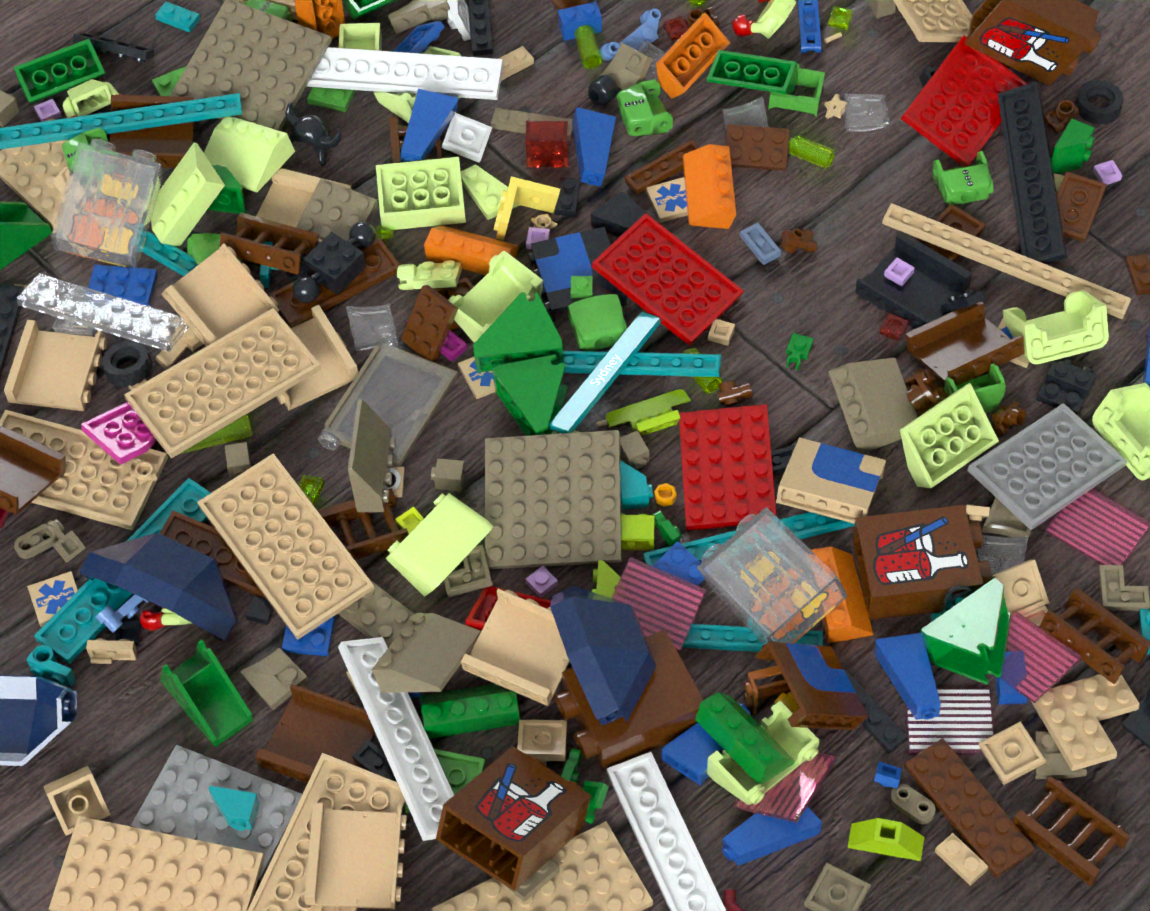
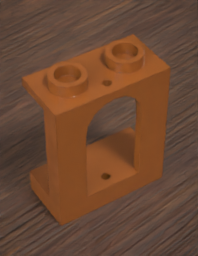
M778 665L748 672L747 682L744 683L746 693L743 696L746 707H751L753 715L757 714L758 699L791 691L786 680L761 686L755 685V681L758 679L782 674Z

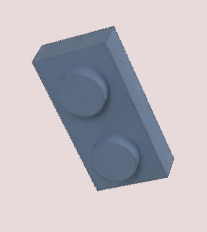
M759 223L740 231L741 239L763 265L781 256V250Z

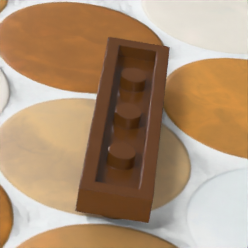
M692 139L625 176V183L638 195L644 192L646 187L656 185L683 170V155L700 147Z

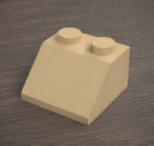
M88 766L43 786L66 836L73 833L78 816L101 820L110 816L109 810Z

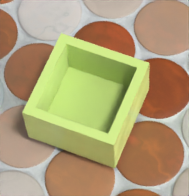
M380 23L340 24L339 48L382 51Z

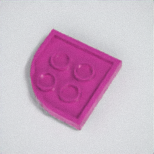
M128 402L81 424L82 431L120 465L147 452L156 441L154 435Z

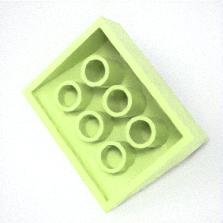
M228 116L215 127L204 154L211 165L227 167L242 188L258 192L291 157L295 150L287 133Z
M197 143L192 144L150 203L152 230L163 244L180 247L225 186Z
M459 157L376 165L382 231L466 223Z
M970 383L900 429L907 466L917 487H934L999 442Z

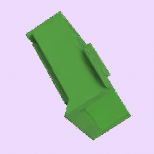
M797 63L798 80L796 85L815 88L813 98L771 92L768 109L778 107L811 113L817 116L825 72L799 68Z

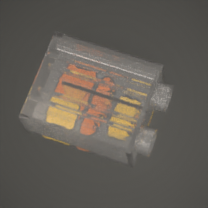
M92 139L90 145L78 142L51 235L53 247L55 250L122 267L138 268L163 179L162 164L156 162L157 157L154 154L144 150H133L131 156L115 152V145L104 140Z
M767 507L758 515L750 514L743 518L737 526L736 534L723 545L716 544L710 547L704 553L702 563L697 567L708 587L764 645L770 641L794 644L848 597L838 576Z

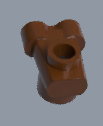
M712 7L702 10L692 9L689 12L688 18L684 19L687 29L704 12L718 27L719 20L715 16Z
M1063 100L1058 104V109L1053 112L1050 110L1044 114L1045 123L1057 134L1065 128L1064 125L1079 114V110L1072 101Z
M795 228L793 231L785 230L782 233L783 240L781 246L788 253H794L798 248L804 249L806 252H815L817 249V242L813 240L812 230Z
M733 380L718 385L720 403H725L726 406L739 403L738 399L753 397L750 383L737 387L736 382Z
M1013 401L1007 406L1003 405L992 415V421L995 423L993 427L995 434L1001 437L1009 430L1008 428L1012 424L1017 426L1023 424L1026 418V411L1020 407L1018 402Z

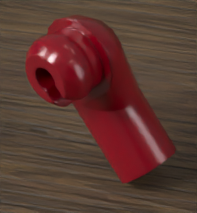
M724 890L723 905L726 911H746L735 903V890Z

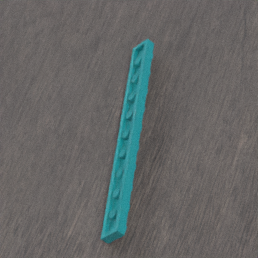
M808 512L681 545L704 564L853 527L854 523ZM671 547L643 553L647 570Z

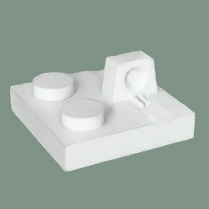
M447 0L450 6V10H448L449 18H447L451 29H458L464 41L472 39L469 8L465 0Z
M455 113L450 121L441 148L480 163L492 127Z

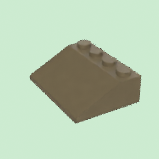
M895 358L848 363L828 371L852 439L859 453L864 454L902 439L900 429L918 418L914 407L907 399L908 390Z
M358 399L348 473L357 512H384L385 503H389V489L387 487L392 483V474L389 471L390 468L394 467L392 451L396 450V438L392 437L391 428L363 399Z
M434 613L414 614L372 668L381 692H441L461 665L464 654L468 655L474 647L481 631Z

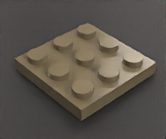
M321 178L296 228L318 233L321 240L333 232L345 241H348L350 228L360 221L369 222L378 201Z

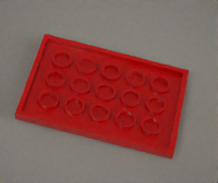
M965 35L959 40L900 119L961 166L968 167L976 157L977 152L982 149L1002 121L998 93L1027 85V83L999 61L965 45L967 38Z
M647 213L596 258L591 265L594 270L650 315L660 317L661 323L689 346L736 302L744 291Z
M767 404L680 412L679 425L687 531L764 524L776 521L777 514Z

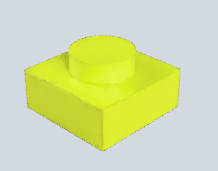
M412 507L395 520L401 530L407 528L409 535L424 518Z

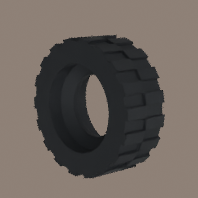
M1106 80L1087 82V84L1082 85L1078 92L1076 107L1079 110V116L1085 121L1087 120L1089 123L1097 125L1115 121L1122 109L1124 100L1122 91L1114 83L1107 82ZM1092 97H1103L1109 100L1110 105L1106 108H1098L1091 105L1089 100Z
M124 341L123 343H117L115 346L110 347L105 352L104 357H102V367L107 379L111 384H115L118 387L139 384L152 372L153 364L147 347L143 346L140 342ZM125 360H138L136 364L129 368H117Z

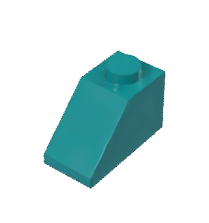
M620 460L622 510L649 507V498L653 497L651 484H647L645 475Z
M209 786L211 799L227 824L239 831L245 829L253 830L260 805L257 793Z

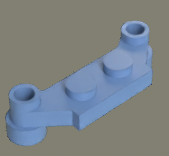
M656 8L645 11L640 17L642 25L620 43L611 42L603 45L599 50L600 57L605 61H610L616 55L621 43H625L640 52L643 51L659 37L657 29L661 17L660 11Z
M134 595L117 611L108 605L95 618L101 624L104 623L113 633L123 624L121 620L125 616L130 619L140 610L137 606L142 601L146 603L149 601Z

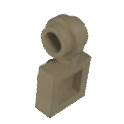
M57 519L54 521L50 520L46 524V533L51 538L57 537L59 539L53 544V547L66 563L86 548L72 530L64 535L62 532L64 527Z

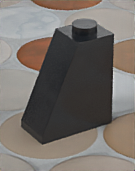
M622 191L591 212V226L594 229L605 227L606 233L620 237L646 212Z

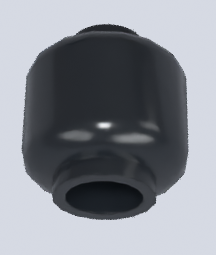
M601 75L591 82L588 87L590 100L598 105L607 104L618 94L615 80L607 75Z

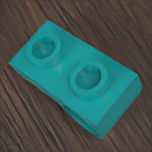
M47 645L36 647L26 659L30 671L36 676H45L55 683L64 684L72 687L76 680L72 669L57 663L52 649Z

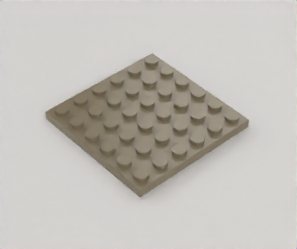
M225 0L170 96L194 97V100L240 93L242 114L232 117L281 131L287 121L285 112L288 103L291 102L294 109L332 39L329 35L233 0Z
M619 430L485 438V519L494 526L485 536V555L489 570L598 564V560H603L605 563L622 562Z

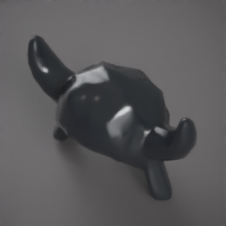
M289 102L285 114L288 124L293 128V132L289 136L291 143L295 140L312 145L316 153L319 154V163L322 166L326 165V148L336 147L340 143L342 138L341 131H337L334 137H330V128L327 123L315 115H303L298 118L293 110V104Z

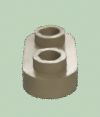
M43 524L17 538L14 548L19 557L28 559L52 547L58 541V538H51L45 531L47 525Z
M900 784L897 788L892 789L890 801L894 808L919 824H928L933 820L935 805L932 801L905 784ZM905 793L907 797L902 798L899 794ZM925 807L927 811H921L919 808Z

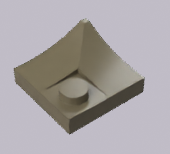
M621 43L613 60L601 75L611 77L615 80L617 87L624 90L643 82L653 58L625 43Z
M995 498L989 511V517L986 518L982 528L984 533L1005 535L1027 542L1032 531L997 498Z
M280 648L258 663L240 671L246 681L272 710H275L292 695L291 684L300 686L305 685L309 681L302 670Z
M1035 731L1034 743L1046 759L1045 764L1035 769V779H1048L1050 776L1053 779L1086 776V767L1071 771L1049 732Z

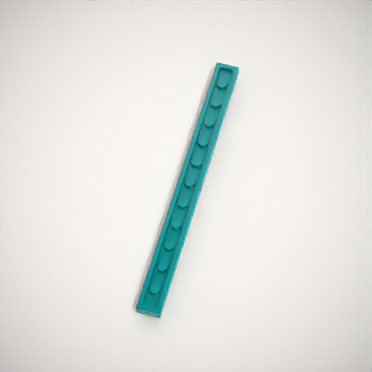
M240 93L4 127L0 128V150L70 140L83 132L96 128L103 129L106 134L241 115Z

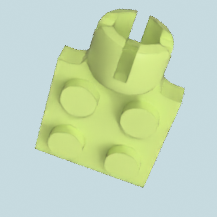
M448 260L443 263H434L428 261L419 264L418 267L414 264L399 265L397 269V278L400 279L399 289H421L424 285H429L432 288L457 287L462 272L461 262Z

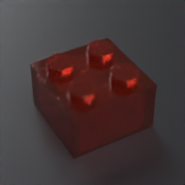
M526 121L525 145L527 167H568V121Z

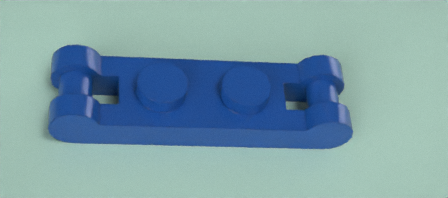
M797 0L801 53H807V51L821 53L818 0Z

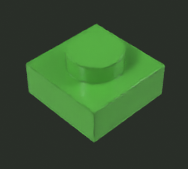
M571 276V298L592 297L593 276Z

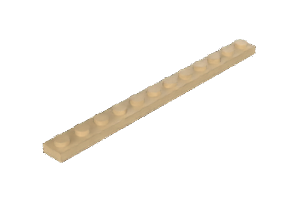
M890 204L883 218L882 224L1062 296L1067 297L1072 292L1084 290L1106 305L1107 314L1123 319L1131 301V298L895 204Z

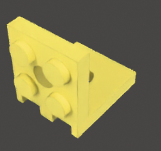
M511 177L508 190H503L493 229L497 231L496 239L504 240L513 203L554 213L560 189Z

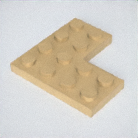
M1099 674L1047 689L1046 692L1040 691L1041 697L1034 693L1031 694V696L1037 699L1035 702L1031 700L1033 706L1071 771L1115 759L1117 751L1099 721L1139 709V702L1122 675H1120L1115 684Z

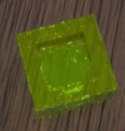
M834 6L828 26L848 30L853 10Z

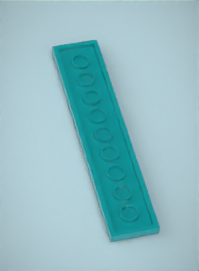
M188 478L127 541L160 533L172 510L205 524L209 519L200 509L197 502L211 494V492ZM97 579L93 581L88 580L34 635V638L41 645L49 646L55 655L70 664L86 648L87 640H94L106 627L104 623L101 624L95 617L108 605L117 611L135 594Z

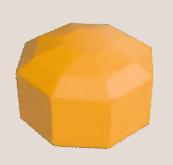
M667 483L658 485L654 491L656 503L663 507L673 505L677 498L674 486Z

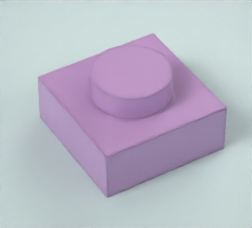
M53 99L34 106L41 122L52 118L55 120L62 118Z
M1113 160L1095 165L1093 168V172L1099 182L1108 185L1121 181L1122 174Z
M529 227L526 249H531V243L548 240L550 238V229Z
M896 258L885 270L884 276L903 286L912 276L915 268Z
M544 566L525 579L526 584L540 598L558 585V580Z

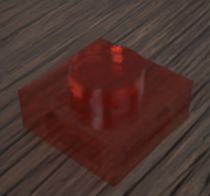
M682 16L663 22V28L671 41L679 39L689 29Z
M889 313L880 328L879 334L899 342L908 328L909 321Z

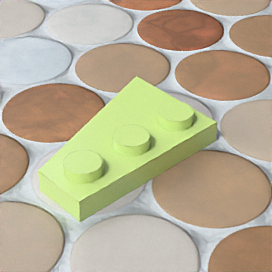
M477 165L461 171L463 186L486 219L489 220L496 217L503 190L507 191L508 187ZM513 203L512 209L520 205Z

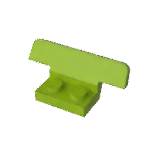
M674 390L608 412L606 414L607 424L609 428L629 422L633 432L638 431L640 436H644L677 425L680 415L678 410L673 411L672 408L688 403L691 400L684 390Z

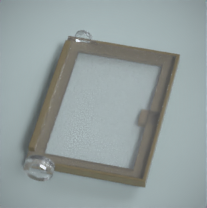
M388 339L385 343L380 342L378 346L376 345L326 421L325 427L318 437L319 443L329 450H337L340 444L351 448L358 399H363L391 428L392 437L396 438V450L392 451L394 466L400 467L458 376V372L398 349V344L392 339Z

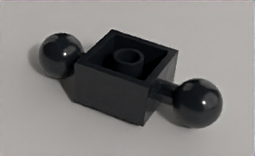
M364 221L355 223L350 228L348 241H345L333 232L327 235L303 258L305 271L308 276H301L296 279L292 287L294 297L302 303L313 302L320 293V284L339 295L366 268L364 252L358 248H368L374 243L376 239L374 227Z

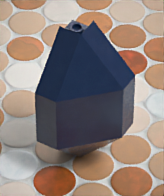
M159 533L92 551L79 572L91 581L97 579L115 585L163 607L206 630L220 641L226 640L234 622L240 624L220 566L216 560Z
M575 586L553 595L550 608L566 654L596 719L600 721L601 725H605L623 716L627 722L656 668L655 660L632 606Z
M0 675V765L24 766L68 726L77 715V691L41 676Z

